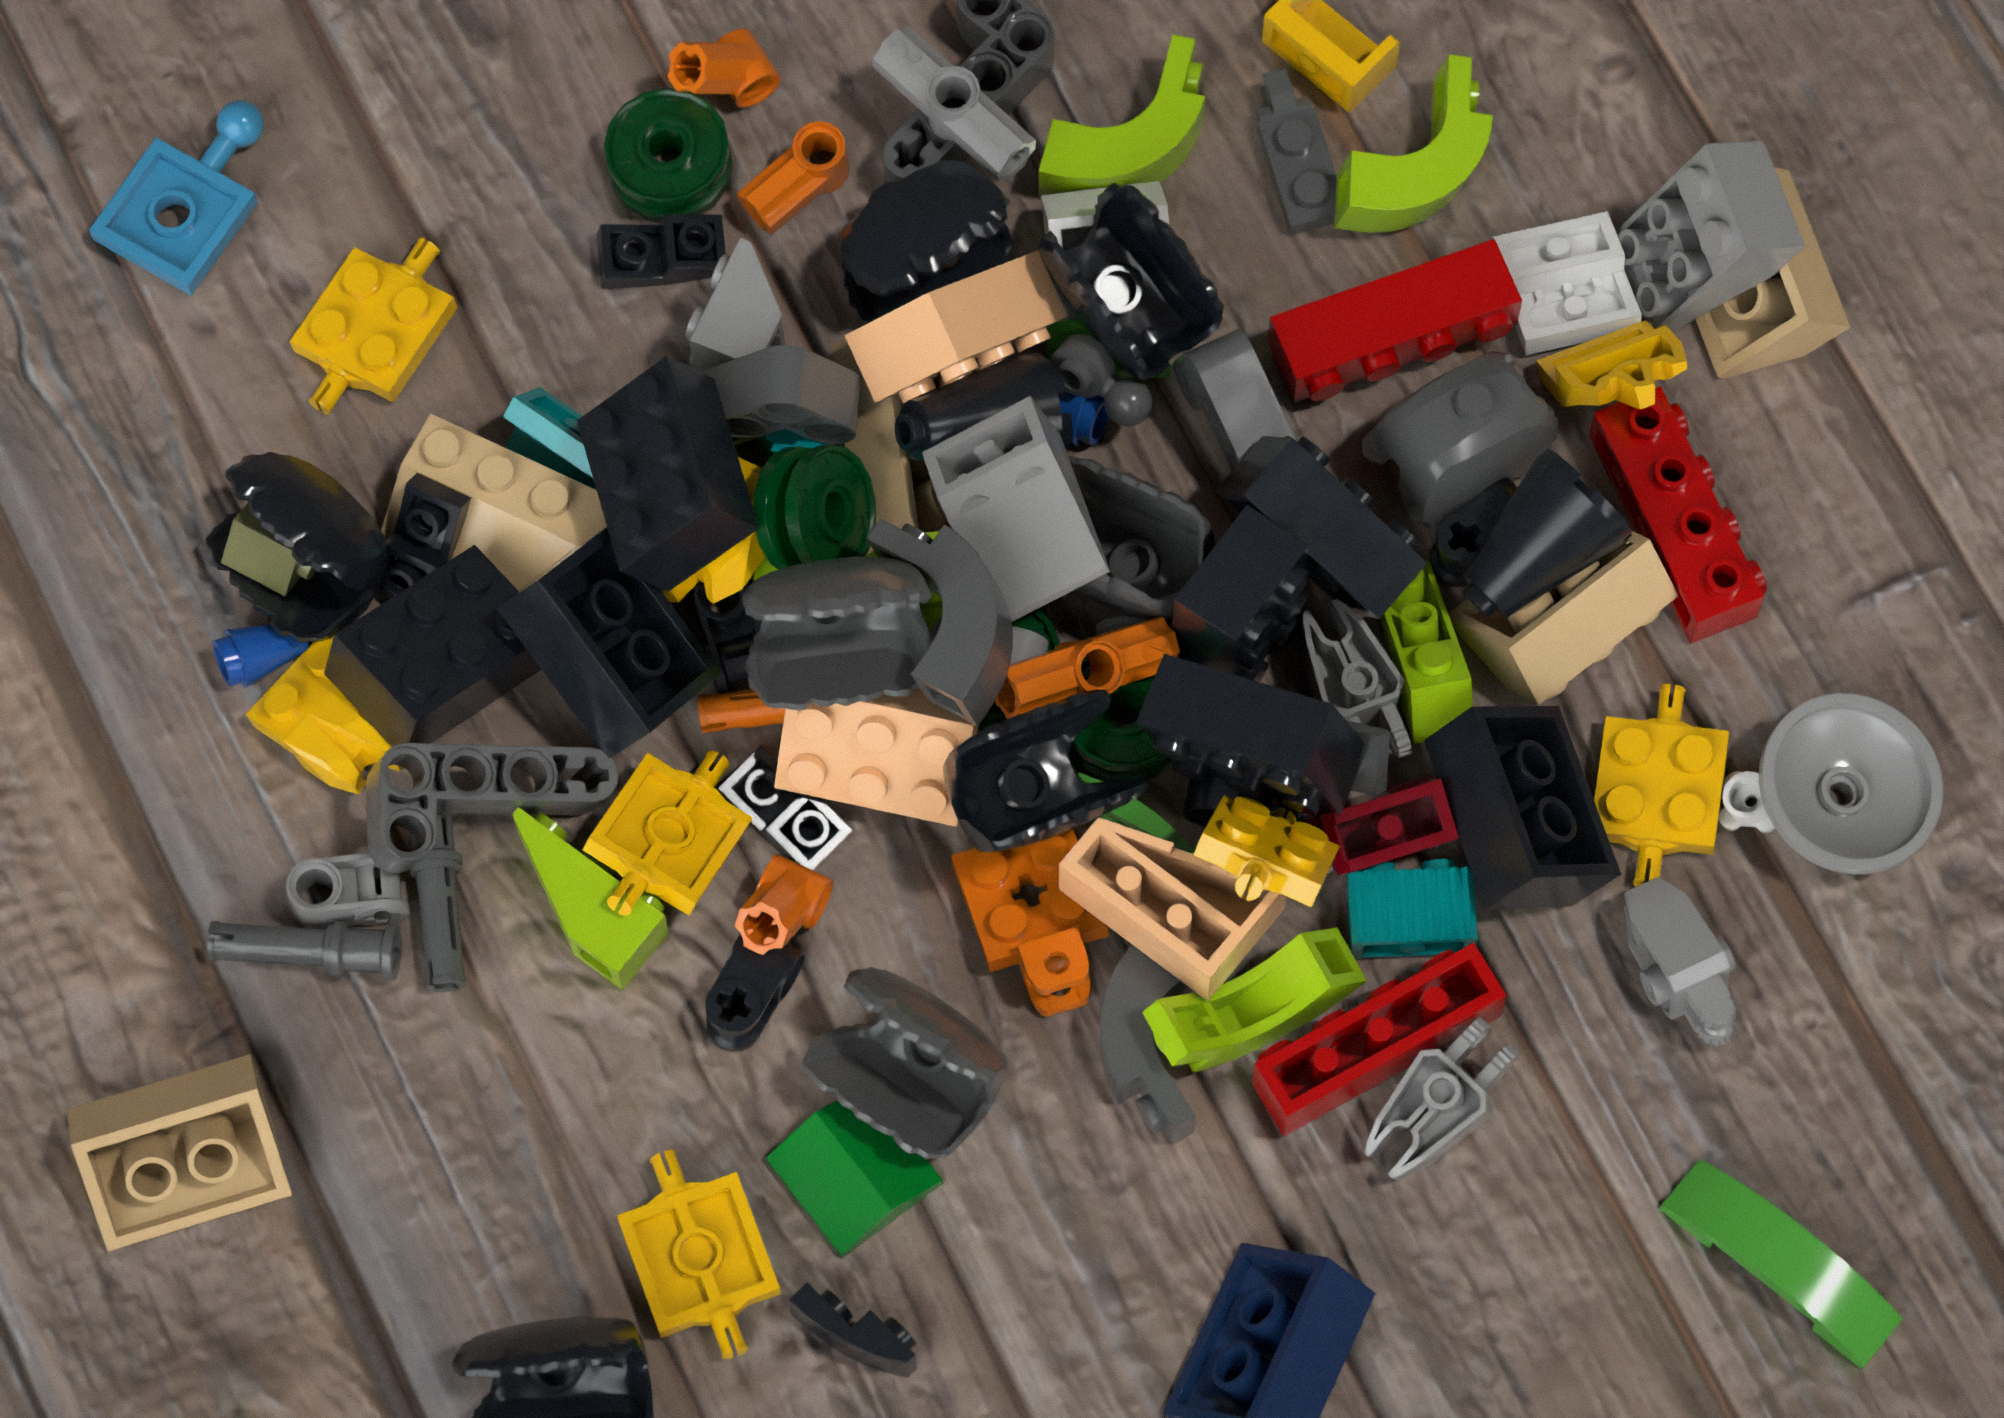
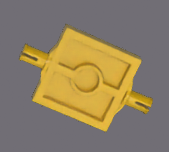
M421 237L418 238L417 243L402 265L384 262L356 247L352 249L289 341L295 353L317 363L327 374L312 397L308 399V402L318 411L322 410L324 414L330 415L347 387L369 390L393 403L395 402L458 308L453 296L426 283L422 278L440 253L438 247L429 240L426 242Z
M1663 684L1659 687L1660 695L1656 718L1646 720L1610 716L1605 718L1594 802L1609 842L1620 843L1638 852L1635 879L1633 880V885L1636 887L1645 883L1648 866H1650L1649 881L1656 877L1660 878L1663 855L1682 851L1714 855L1729 731L1693 727L1682 722L1681 717L1686 689L1676 684L1672 707H1669L1671 684Z
M708 751L694 774L673 769L648 752L589 836L583 848L584 852L614 869L623 877L612 895L607 899L608 906L613 911H615L623 897L627 894L628 896L624 900L618 914L623 916L629 915L643 892L646 891L690 916L753 819L750 815L727 802L718 790L714 788L724 772L729 768V761L724 755H722L714 769L709 771L719 752Z
M1224 795L1200 838L1194 856L1219 866L1238 877L1235 883V890L1241 898L1246 889L1249 890L1246 900L1258 898L1262 890L1265 889L1285 895L1312 907L1340 846L1328 841L1327 834L1319 828L1307 823L1296 822L1293 812L1289 811L1287 817L1284 818L1285 808L1276 809L1270 815V810L1256 800L1247 797H1236L1234 800Z
M666 1150L664 1155L671 1175L667 1174L660 1153L652 1156L649 1160L654 1168L662 1192L648 1204L616 1215L660 1338L693 1326L711 1325L722 1353V1359L734 1358L726 1335L727 1333L731 1335L738 1356L748 1351V1346L745 1344L735 1316L739 1315L750 1305L780 1295V1286L737 1172L709 1182L686 1183L676 1157V1151Z

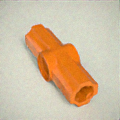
M1156 616L1082 641L1063 642L1056 646L1054 650L1011 663L1001 691L995 700L996 705L1002 709L1006 718L1009 719L1037 707L1060 701L1079 692L1102 689L1107 690L1111 694L1120 686L1155 675L1164 654L1177 657L1180 649L1175 631L1170 629L1164 617ZM1085 656L1090 662L1091 670L1087 681L1084 679L1081 669Z

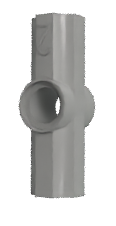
M910 26L901 30L897 28L882 42L880 49L872 58L873 68L928 117L929 126L937 136L944 140L955 141L998 181L1013 177L1025 166L1027 159L1036 148L1035 139L980 90L978 79L971 71L964 67L952 65ZM954 98L966 102L965 105L954 109L941 105L946 100Z

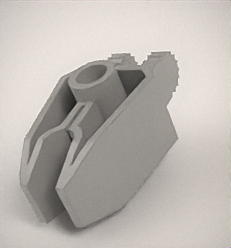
M1333 600L1329 617L1338 641H1331L1324 636L1309 610L1304 611L1300 631L1301 655L1311 698L1333 704L1348 721L1374 727L1380 725L1382 729L1389 730V748L1393 751V754L1398 758L1411 754L1412 747L1409 735L1397 711L1401 702L1405 680L1365 621L1340 600Z
M1656 877L1626 891L1624 894L1626 901L1624 916L1628 946L1641 969L1639 977L1647 997L1654 1006L1660 1005L1665 1015L1671 1020L1685 1015L1694 1032L1699 1033L1698 1038L1703 1040V1044L1707 1043L1709 1047L1714 1045L1717 1048L1719 1045L1725 1046L1727 1041L1730 1042L1731 1036H1734L1735 1023H1733V1020L1736 1019L1737 1006H1734L1735 1000H1731V994L1728 990L1730 972L1735 970L1736 965L1727 943L1721 936H1714L1687 894L1667 881Z
M1481 1017L1470 1024L1445 1053L1440 1049L1420 1050L1377 1116L1364 1153L1368 1157L1375 1159L1403 1131L1410 1130L1413 1136L1410 1148L1388 1173L1392 1179L1396 1181L1404 1179L1431 1165L1493 1116V1096L1489 1091L1520 1056V1052L1511 1044L1499 1049L1488 1061L1486 1067L1473 1079L1459 1065L1473 1050L1483 1043L1491 1029V1026Z

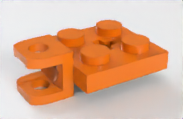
M1073 829L1026 847L997 852H980L973 848L951 855L952 866L989 973L1019 964L1020 973L1029 998L1035 1009L1045 1017L1082 1007L1089 1003L1091 998L1089 961L1084 944L1109 936L1106 924L1059 890V863L1078 842ZM1028 884L1042 887L1045 890L1039 894V904L1028 907L1024 899L1014 901L1012 896L1020 892V887ZM1071 987L1070 991L1063 996H1055L1051 994L1053 992Z

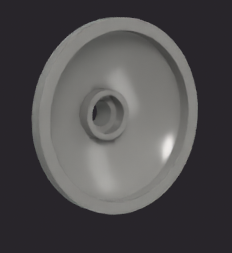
M1835 693L1808 700L1790 711L1779 722L1768 737L1761 755L1759 766L1760 794L1771 823L1791 848L1820 867L1854 875L1872 874L1891 869L1909 859L1924 845L1939 820L1943 803V781L1938 760L1930 743L1920 729L1903 713L1877 699L1859 694ZM1830 790L1841 792L1846 799V805L1835 803L1831 799Z

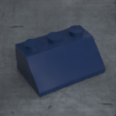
M1241 1242L1163 1414L1169 1418H1319L1376 1293L1329 1257Z

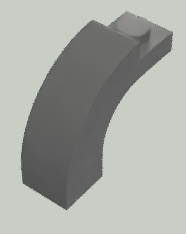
M879 519L866 538L877 557L898 559L910 563L922 574L929 590L942 598L943 614L938 633L911 675L927 700L979 726L999 695L1011 662L1013 630L1008 606L1002 592L978 552L967 540L946 525L942 526L933 540L913 525L904 524L902 529H899Z
M1131 945L1116 965L1104 994L1101 1008L1099 1042L1101 1064L1105 1080L1116 1104L1119 1105L1139 1093L1141 1098L1135 1102L1146 1125L1153 1133L1163 1130L1169 1142L1173 1145L1194 1132L1195 1115L1158 1057L1153 1040V1031L1142 1011L1160 998L1189 994L1193 990L1134 945Z

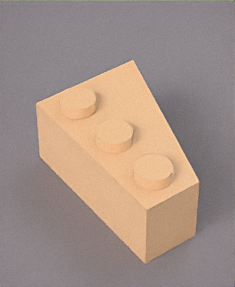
M1100 817L1096 819L1059 863V890L1207 1001L1210 1000L1286 908L1287 896L1263 889L1258 898L1246 900L1249 890L1246 889L1241 898L1235 890V883L1238 877L1225 869L1198 858L1192 853L1174 848L1173 842Z

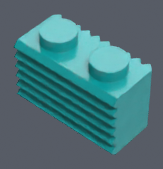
M1433 859L1423 862L1420 865V869L1414 868L1409 870L1403 868L1395 870V864L1386 861L1347 873L1345 908L1348 947L1355 959L1436 956L1450 949L1455 953L1473 942L1475 945L1477 944L1474 878L1469 866L1458 868V863L1454 860Z

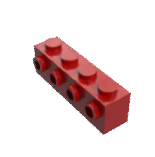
M1494 238L1270 316L1267 342L1293 402L1296 403L1311 398L1312 401H1322L1337 395L1344 389L1345 385L1365 378L1371 382L1380 381L1392 376L1399 371L1402 365L1422 358L1426 362L1437 361L1452 354L1457 346L1479 339L1481 342H1491L1502 338L1513 329V326L1517 325L1522 299Z
M1660 386L1655 388L1654 405L1638 409L1619 402L1595 411L1588 436L1635 532L1650 539L1678 594V597L1670 602L1689 643H1695L1756 619L1764 599V594L1767 592L1764 575L1754 559L1747 561L1738 543L1741 539V533L1737 520L1729 507H1720L1712 491L1715 487L1712 470L1702 454L1695 456L1686 438L1689 436V427L1681 407L1677 403L1669 404Z
M1474 942L1455 953L1452 949L1446 950L1428 960L1421 967V972L1400 983L1399 979L1389 981L1370 993L1366 998L1367 1001L1348 1012L1344 1009L1332 1012L1319 1020L1312 1027V1032L1293 1042L1290 1039L1282 1040L1266 1049L1258 1056V1061L1254 1063L1252 1085L1283 1137L1408 1069L1420 1050H1442L1453 1044L1470 1024L1480 1017L1488 1024L1500 1018L1507 995Z

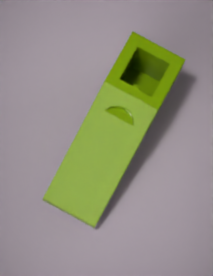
M1424 559L1427 562L1426 566L1380 617L1388 656L1405 680L1400 705L1414 744L1423 743L1430 735L1473 706L1472 678L1429 559Z
M518 807L512 814L518 835L573 954L623 991L669 934L666 917L662 913L665 906L654 894L644 891L629 915L623 916L618 914L624 900L628 896L627 894L623 897L615 911H613L608 906L607 899L620 883V881L613 877L616 871L588 853H580L565 842V839L568 837L566 832L548 816L538 813L533 818Z

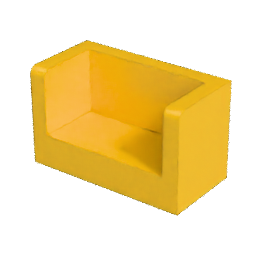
M1279 0L1264 14L1262 42L1348 113H1351L1397 67L1400 42L1396 38L1389 35L1378 46L1323 0Z

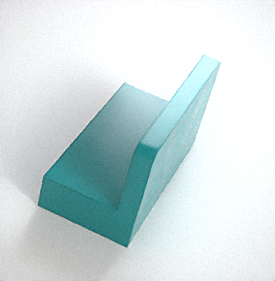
M541 387L513 396L503 415L505 419L516 426L506 448L596 490L577 420L582 415Z

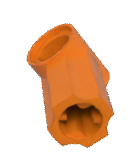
M749 29L734 30L719 38L716 42L680 41L669 54L670 70L667 77L677 92L729 94L736 106L740 108L751 107L762 102L775 92L781 82L779 73Z
M817 121L808 123L796 133L792 147L737 192L738 201L744 207L749 217L763 231L765 230L773 235L817 196L831 193L845 183L850 169L843 134L839 128L828 122ZM817 151H829L835 155L831 161L825 164L817 165L807 161L810 155Z
M779 854L774 855L765 868L756 891L740 908L734 925L743 938L744 947L764 955L770 949H782L801 927L811 931L824 912L833 889L834 880Z

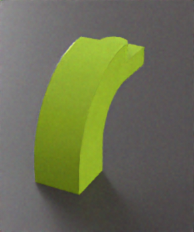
M1172 34L1158 91L1151 104L1136 118L1112 127H1090L1052 119L1039 168L1038 197L1048 194L1105 188L1113 183L1121 185L1153 181L1161 183L1177 170L1192 151L1204 123L1205 96L1198 95L1204 63L1194 61V38Z
M1449 54L1433 78L1429 145L1417 152L1399 156L1354 150L1350 152L1337 173L1334 229L1368 233L1402 230L1429 219L1451 202L1482 158L1492 130L1493 115L1475 112L1479 99V82L1471 80L1472 57Z
M1335 927L1300 933L1258 966L1222 984L1209 1001L1196 992L1156 1000L1142 1013L1153 1031L1156 1045L1166 1055L1171 1066L1189 1064L1192 1071L1197 1072L1245 1056L1288 1035L1335 1006L1363 985L1367 979L1340 931Z

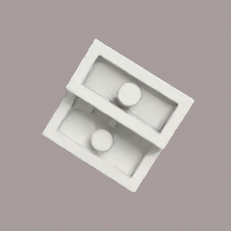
M1608 211L1493 236L1522 299L1519 319L1515 328L1525 356L1584 343L1642 322L1641 311L1625 273V253Z

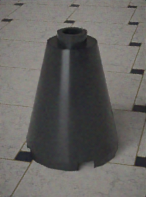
M1040 353L1016 354L907 401L896 418L894 427L895 437L900 448L912 460L925 462L922 455L923 451L1031 396L1061 435L1067 452L1070 445L1072 418L1071 413L1061 414L1058 394L1067 393L1065 384L1053 363Z
M1549 448L1539 457H1536L1462 574L1469 583V586L1462 593L1487 618H1490L1496 611L1504 618H1508L1623 546L1632 536L1630 526L1597 489L1593 492L1579 479L1581 474Z

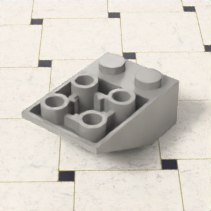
M1764 140L1705 144L1616 231L1625 253V272L1643 319L1647 320L1654 329L1666 325L1671 331L1682 327L1769 279L1805 247Z
M1031 396L922 452L936 496L952 530L967 540L978 552L1002 592L1008 606L1011 622L1110 572L1061 435Z

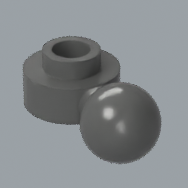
M1074 334L1069 336L1053 353L1051 362L1062 377L1068 393L1083 398H1093L1099 394L1104 398V408L1108 417L1121 426L1130 427L1138 425L1149 416L1152 409V395L1148 387L1134 378L1118 379L1114 376V361L1107 349L1097 340L1086 335Z

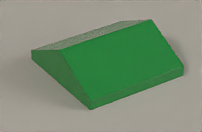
M838 1100L813 1113L766 1157L767 1163L842 1259L943 1184V1179L928 1160H925L918 1153H907L899 1147L892 1136H887L881 1131L872 1128L870 1124L857 1120L853 1111L844 1107Z

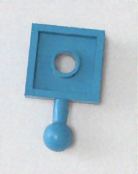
M245 100L229 102L220 110L216 122L219 135L216 136L199 161L156 137L90 227L89 232L92 239L192 296L258 204L253 191L220 173L237 150V147L251 146L259 140L263 133L264 118L261 111L254 104ZM180 205L190 211L188 219L180 226L169 228L158 223L160 213L169 206Z

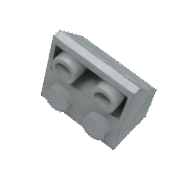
M740 238L731 257L724 254L715 267L711 279V288L714 289V292L706 308L699 305L694 310L687 326L685 338L690 341L691 346L689 364H692L694 369L699 372L768 347L785 345L782 314L752 242Z

